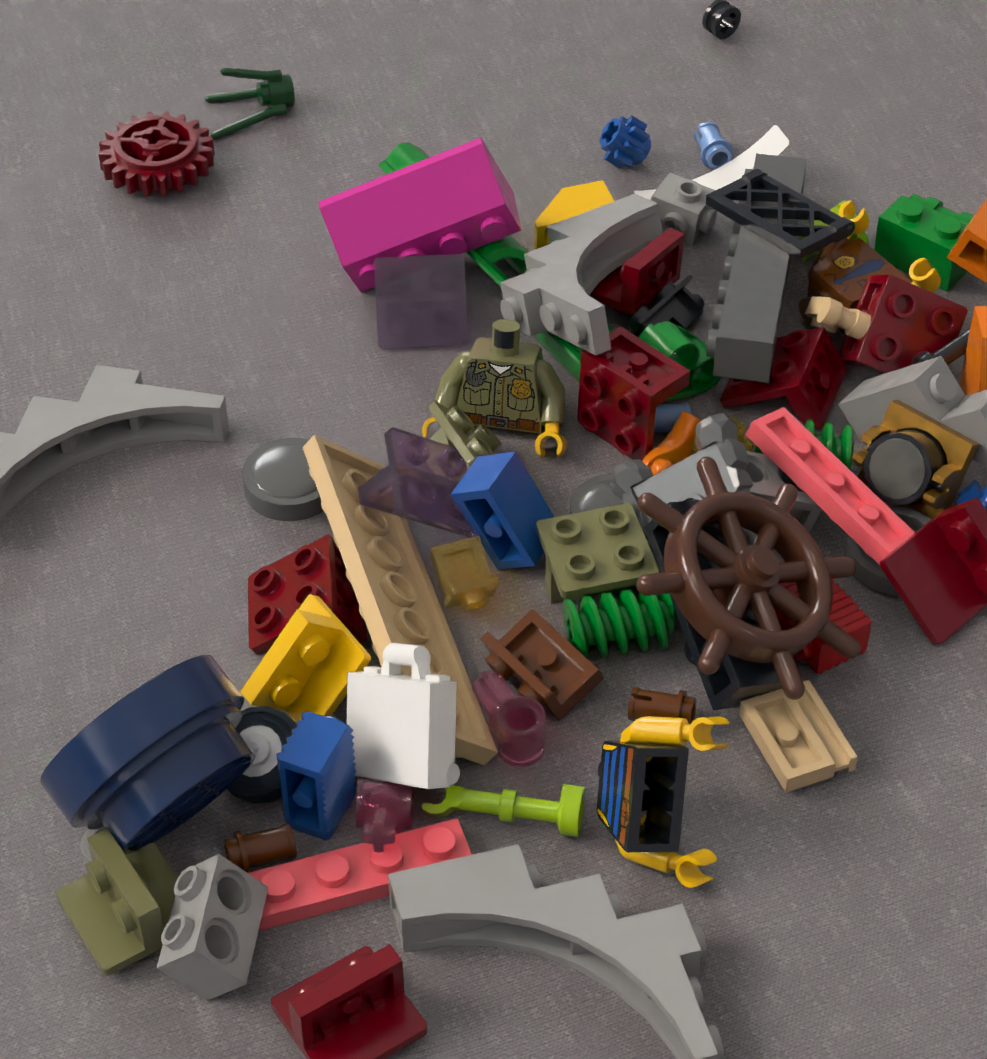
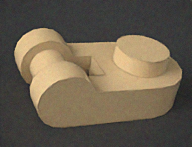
M811 297L805 312L806 316L812 318L811 327L815 329L824 327L827 333L831 335H836L837 329L845 330L846 335L858 340L865 336L871 323V315L858 309H848L841 302L830 297Z

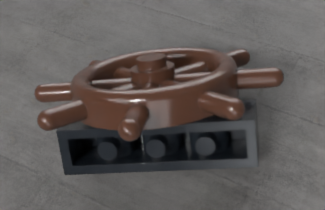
M703 457L697 462L696 468L706 492V498L693 501L669 502L668 504L652 493H643L638 498L637 505L639 510L652 519L644 529L661 573L642 575L637 580V589L645 596L670 595L713 710L740 707V701L779 689H783L787 698L798 700L804 695L805 686L793 656L816 637L847 658H854L860 653L861 646L859 641L829 620L833 602L831 579L852 576L856 572V563L849 557L824 558L812 536L790 515L798 496V491L794 485L784 484L780 486L773 502L748 493L728 492L716 461L711 457ZM742 528L757 534L753 545L748 544ZM773 549H775L781 555L785 562H779V559L773 552ZM796 582L799 598L780 584ZM773 606L795 621L793 628L782 630Z

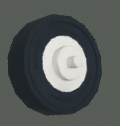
M268 706L249 707L240 711L242 718L236 730L255 753L256 757L250 767L227 790L233 796L250 803L273 802L281 798L276 754L282 752L281 745L287 744L286 737L292 736L291 729L297 728V723L280 710Z

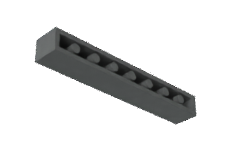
M756 153L753 169L745 168L744 174L758 168L766 172L768 176L803 195L807 159ZM739 200L738 204L746 206V201ZM751 201V206L777 207V202ZM782 202V207L797 208L788 202ZM763 218L771 224H777V219ZM782 219V224L797 225L798 219ZM735 221L733 233L730 235L728 256L725 257L723 279L720 280L718 300L714 307L712 329H709L706 356L714 357L713 376L769 383L792 255Z

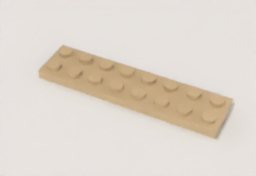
M313 435L302 447L310 468L309 474L315 481L322 501L321 507L328 517L334 534V543L341 553L347 570L346 576L354 589L360 606L359 612L366 622L373 642L372 648L379 658L381 667L383 665V651L390 643L424 646L431 656L429 664L431 674L450 676V681L457 682L455 757L464 758L485 766L498 751L386 467ZM401 665V675L411 676L412 667Z

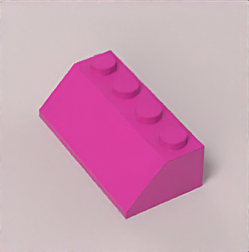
M481 137L318 202L320 212L342 267L360 292L378 287L384 283L522 231L514 192Z

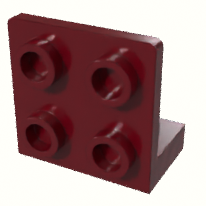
M668 228L655 240L650 241L645 248L631 259H627L623 265L601 280L589 296L602 304L613 307L616 311L623 314L634 315L644 305L648 306L668 283L672 282L674 284L680 279L685 233Z
M891 274L869 275L856 309L871 315L870 326L865 336L860 340L845 335L839 354L847 365L870 367L884 374L913 365V358L921 352L927 351L932 354L958 337L968 310L962 305Z
M620 326L609 333L611 350L598 355H594L584 349L581 351L577 421L586 430L593 432L615 447L621 454L628 456L632 460L640 459L642 461L652 450L656 407L689 385L690 370Z
M824 327L808 331L796 330L786 336L777 337L769 383L729 378L720 402L724 408H730L787 396L791 410L798 415L803 426L808 419H811L814 422L815 429L822 428L845 376L847 367Z
M978 497L941 511L880 561L881 569L933 645L943 643L987 605V511Z
M329 534L308 545L302 546L297 551L268 566L260 568L248 577L249 648L255 654L271 648L296 610L300 608L310 594L319 596L360 644L367 641L366 622L359 612L360 606L352 584L346 576L347 570L339 548Z

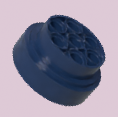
M200 655L183 661L142 684L88 724L51 760L42 773L40 783L72 827L86 826L91 830L101 827L108 828L125 854L134 853L140 848L166 836L204 809L239 779L253 763L256 757L255 753L236 730L242 718L240 710L244 704V697L211 655Z

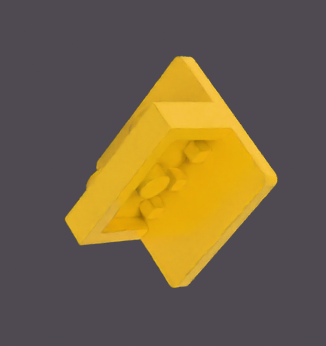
M310 594L300 608L296 610L240 692L250 705L268 706L286 711L295 722L302 720L301 714L308 711L321 716H332L347 695L348 672H363L364 667H367L371 656L319 596Z

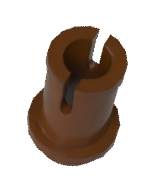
M633 687L631 691V696L634 697L629 698L628 719L631 721H635L640 717L655 716L685 718L688 724H691L695 719L697 701L695 697L687 696V691L680 690L678 695L644 690L639 687Z
M288 823L280 827L242 835L239 830L233 832L232 838L224 839L226 859L249 873V867L297 857L294 835Z

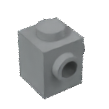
M669 172L651 197L652 201L659 204L662 231L665 232L668 228H672L685 233L684 244L693 247L703 232L708 234L715 223L717 211L706 205V195L715 190Z

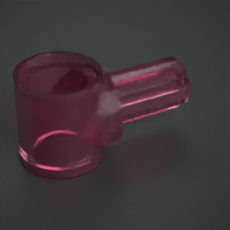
M491 671L482 672L480 677L473 682L472 689L489 713L487 724L497 738V750L500 758L507 764L515 767H527L537 763L545 751V710L543 706L530 697L514 696L499 674L491 673Z
M358 779L356 790V828H363L362 840L364 843L373 844V852H384L386 844H393L395 842L396 834L402 830H412L414 787L375 779Z

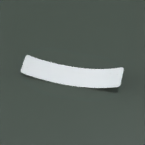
M774 125L761 139L742 154L723 166L693 179V181L714 190L722 188L742 178L745 168L753 169L756 153L778 156L789 145L790 141L780 128ZM656 189L636 190L634 193L651 200Z

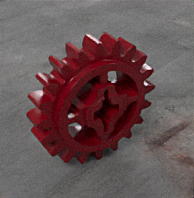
M166 111L163 115H154L152 112H148L147 116L142 118L131 116V122L127 124L116 123L117 132L106 131V140L99 142L100 152H98L105 180H113V185L116 189L126 185L127 193L130 195L137 190L142 191L144 197H149L151 193H160L164 197L168 191L172 190L181 193L183 192V186L186 184L198 185L197 176L207 177L209 175L208 167L214 166L213 137H209V129L207 127L200 128L199 120L197 119L187 123L185 114L172 117Z

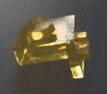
M479 536L431 548L429 554L446 609L460 605L461 610H473L490 602V598L494 597L500 583L497 574L490 573Z

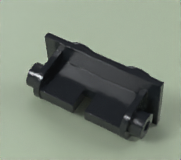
M691 275L687 276L677 286L672 282L668 283L654 298L653 302L656 305L651 310L644 305L629 320L627 325L632 329L630 333L639 337L649 324L656 325L664 321H670L686 329L703 314L705 303L700 295L692 294L686 288L693 277Z

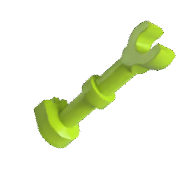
M452 784L449 785L450 787L444 788L446 790V797L441 803H423L422 810L427 815L435 818L445 817L453 811L465 810L499 815V821L514 823L515 818L557 823L561 835L579 837L585 808L586 789L583 786L563 784L560 802L521 797L518 796L517 790L503 789L502 794L466 789Z

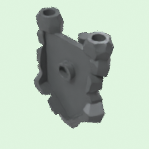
M725 413L711 415L696 425L697 453L656 475H653L651 469L640 459L625 462L615 467L611 472L610 488L616 496L622 499V504L629 503L632 505L655 561V555L644 529L652 519L639 510L637 501L640 495L652 493L667 504L669 502L693 501L706 498L707 495L696 468L697 462L703 457H711L716 461L728 492L752 494L750 488L753 486L749 473L744 470L749 464L746 446L737 440V425ZM742 528L748 544L753 545L757 534Z

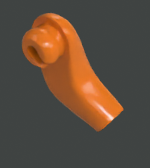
M682 411L668 436L642 460L651 469L653 475L692 455L696 446L695 428L702 420Z

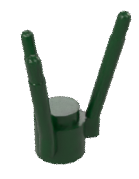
M222 68L220 72L223 76L263 80V82H257L256 89L222 92L205 96V101L208 103L258 98L261 107H268L266 110L212 132L210 136L213 137V140L230 135L273 116L286 115V107L294 106L295 103L292 79L289 74L282 75L281 70L260 71Z

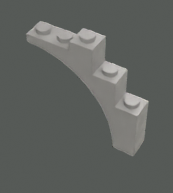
M632 194L547 226L549 243L544 247L524 254L527 268L525 273L500 282L503 296L500 308L504 319L518 322L520 324V331L531 337L544 331H549L594 355L611 350L605 306L589 295L601 280L663 233L659 204L637 194Z
M942 356L866 379L838 404L856 435L861 439L862 434L874 425H881L890 402L900 400L979 443L980 445L973 461L987 467V390L965 396Z
M103 365L95 366L79 402L33 396L15 434L0 432V521L21 498L50 477L81 461L112 450L162 441L199 440L224 442L229 431L225 396L145 385L142 383L141 371Z
M519 844L388 874L390 908L403 952L441 946H493L536 954L576 969L614 991L649 1022L671 1050L675 1059L724 1058L722 1040L718 1029L714 1024L707 1026L701 1012L704 1010V998L698 980L701 958L707 957L705 936L698 923L691 925L683 904L623 918L618 896L615 893L608 895L600 873L541 887L539 873L535 864L526 865Z

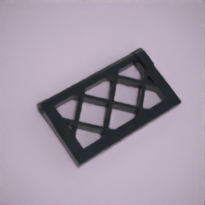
M758 168L742 175V178L706 195V205L798 259L833 242L837 243L849 237L855 229L853 221L837 215L773 179L766 172ZM733 200L746 201V206L739 205L733 202ZM751 201L777 202V207L751 206ZM782 202H788L797 208L782 207ZM763 218L777 219V224H771ZM782 219L809 220V225L782 224ZM814 220H820L829 226L814 225ZM794 236L805 237V238L799 240V239H797V238L794 237Z

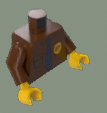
M846 201L839 209V216L853 221L855 229L852 234H860L868 228L869 216L865 208H863L856 218L851 219L856 212V206L853 201ZM851 234L837 243L833 242L822 248L809 270L808 295L799 302V311L805 322L811 324L812 318L806 316L805 312L813 296L830 297L841 302L848 309H856L869 275L891 274L932 293L940 287L941 278L935 268L932 269L926 258H919L909 268L912 282L862 239L849 240L852 236ZM838 329L842 334H845V330Z

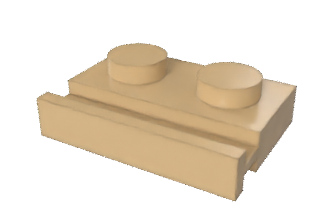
M810 680L803 682L805 693L798 700L787 698L783 689H779L740 701L739 716L785 793L832 778L836 771L846 768L850 772L856 769V753Z

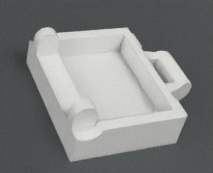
M390 643L383 651L382 667L369 666L364 667L363 672H348L347 725L353 729L352 735L354 738L352 742L354 743L353 749L355 750L353 755L356 757L353 761L356 764L354 767L356 770L355 776L424 789L450 787L449 785L455 784L460 776V769L454 763L457 682L450 681V676L431 674L429 665L431 656L424 646ZM401 665L412 667L411 676L401 675Z

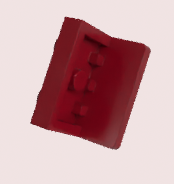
M390 944L375 953L369 946H364L271 998L272 1010L307 1059H386L424 1037L428 1032L426 1021L404 993L403 961Z

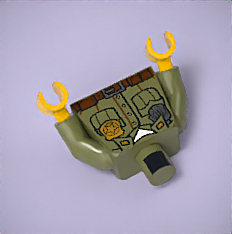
M509 319L497 320L492 324V338H477L471 351L460 352L442 374L435 401L449 410L453 406L458 407L470 418L474 425L484 424L487 427L540 433L535 441V450L540 457H545V442L553 437L558 444L557 457H561L567 450V441L564 436L559 434V427L564 425L565 387L551 363L543 360L542 348L539 345L519 342L520 324ZM435 417L426 420L422 427V434L425 439L428 437L430 426L437 422ZM543 426H545V432L541 434Z

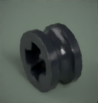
M715 0L708 6L703 15V27L719 39H726L738 28L741 21V12L726 0Z

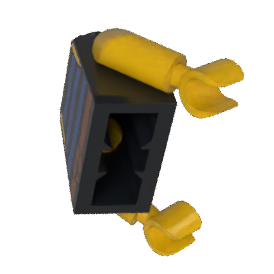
M720 716L701 717L688 724L685 718L640 717L621 733L620 740H607L602 745L601 762L598 767L599 787L596 808L598 818L615 838L618 850L624 858L667 874L675 870L677 879L685 887L693 888L712 881L714 878L703 874L698 866H707L717 862V857L711 850L705 848L684 856L677 854L680 844L689 748L685 747V745L690 741L692 746L700 751L726 749L729 744H717L713 741L711 728L713 725L729 724V721Z

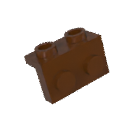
M533 609L499 641L488 631L480 638L490 653L484 659L489 667L505 682L512 676L521 685L517 692L534 711L539 713L545 707L558 721L604 679L596 666Z

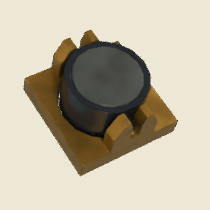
M893 400L889 404L881 425H874L862 434L860 440L868 445L865 449L855 452L852 460L857 466L861 467L857 477L887 506L910 508L933 519L941 511L951 507L980 444L900 400Z

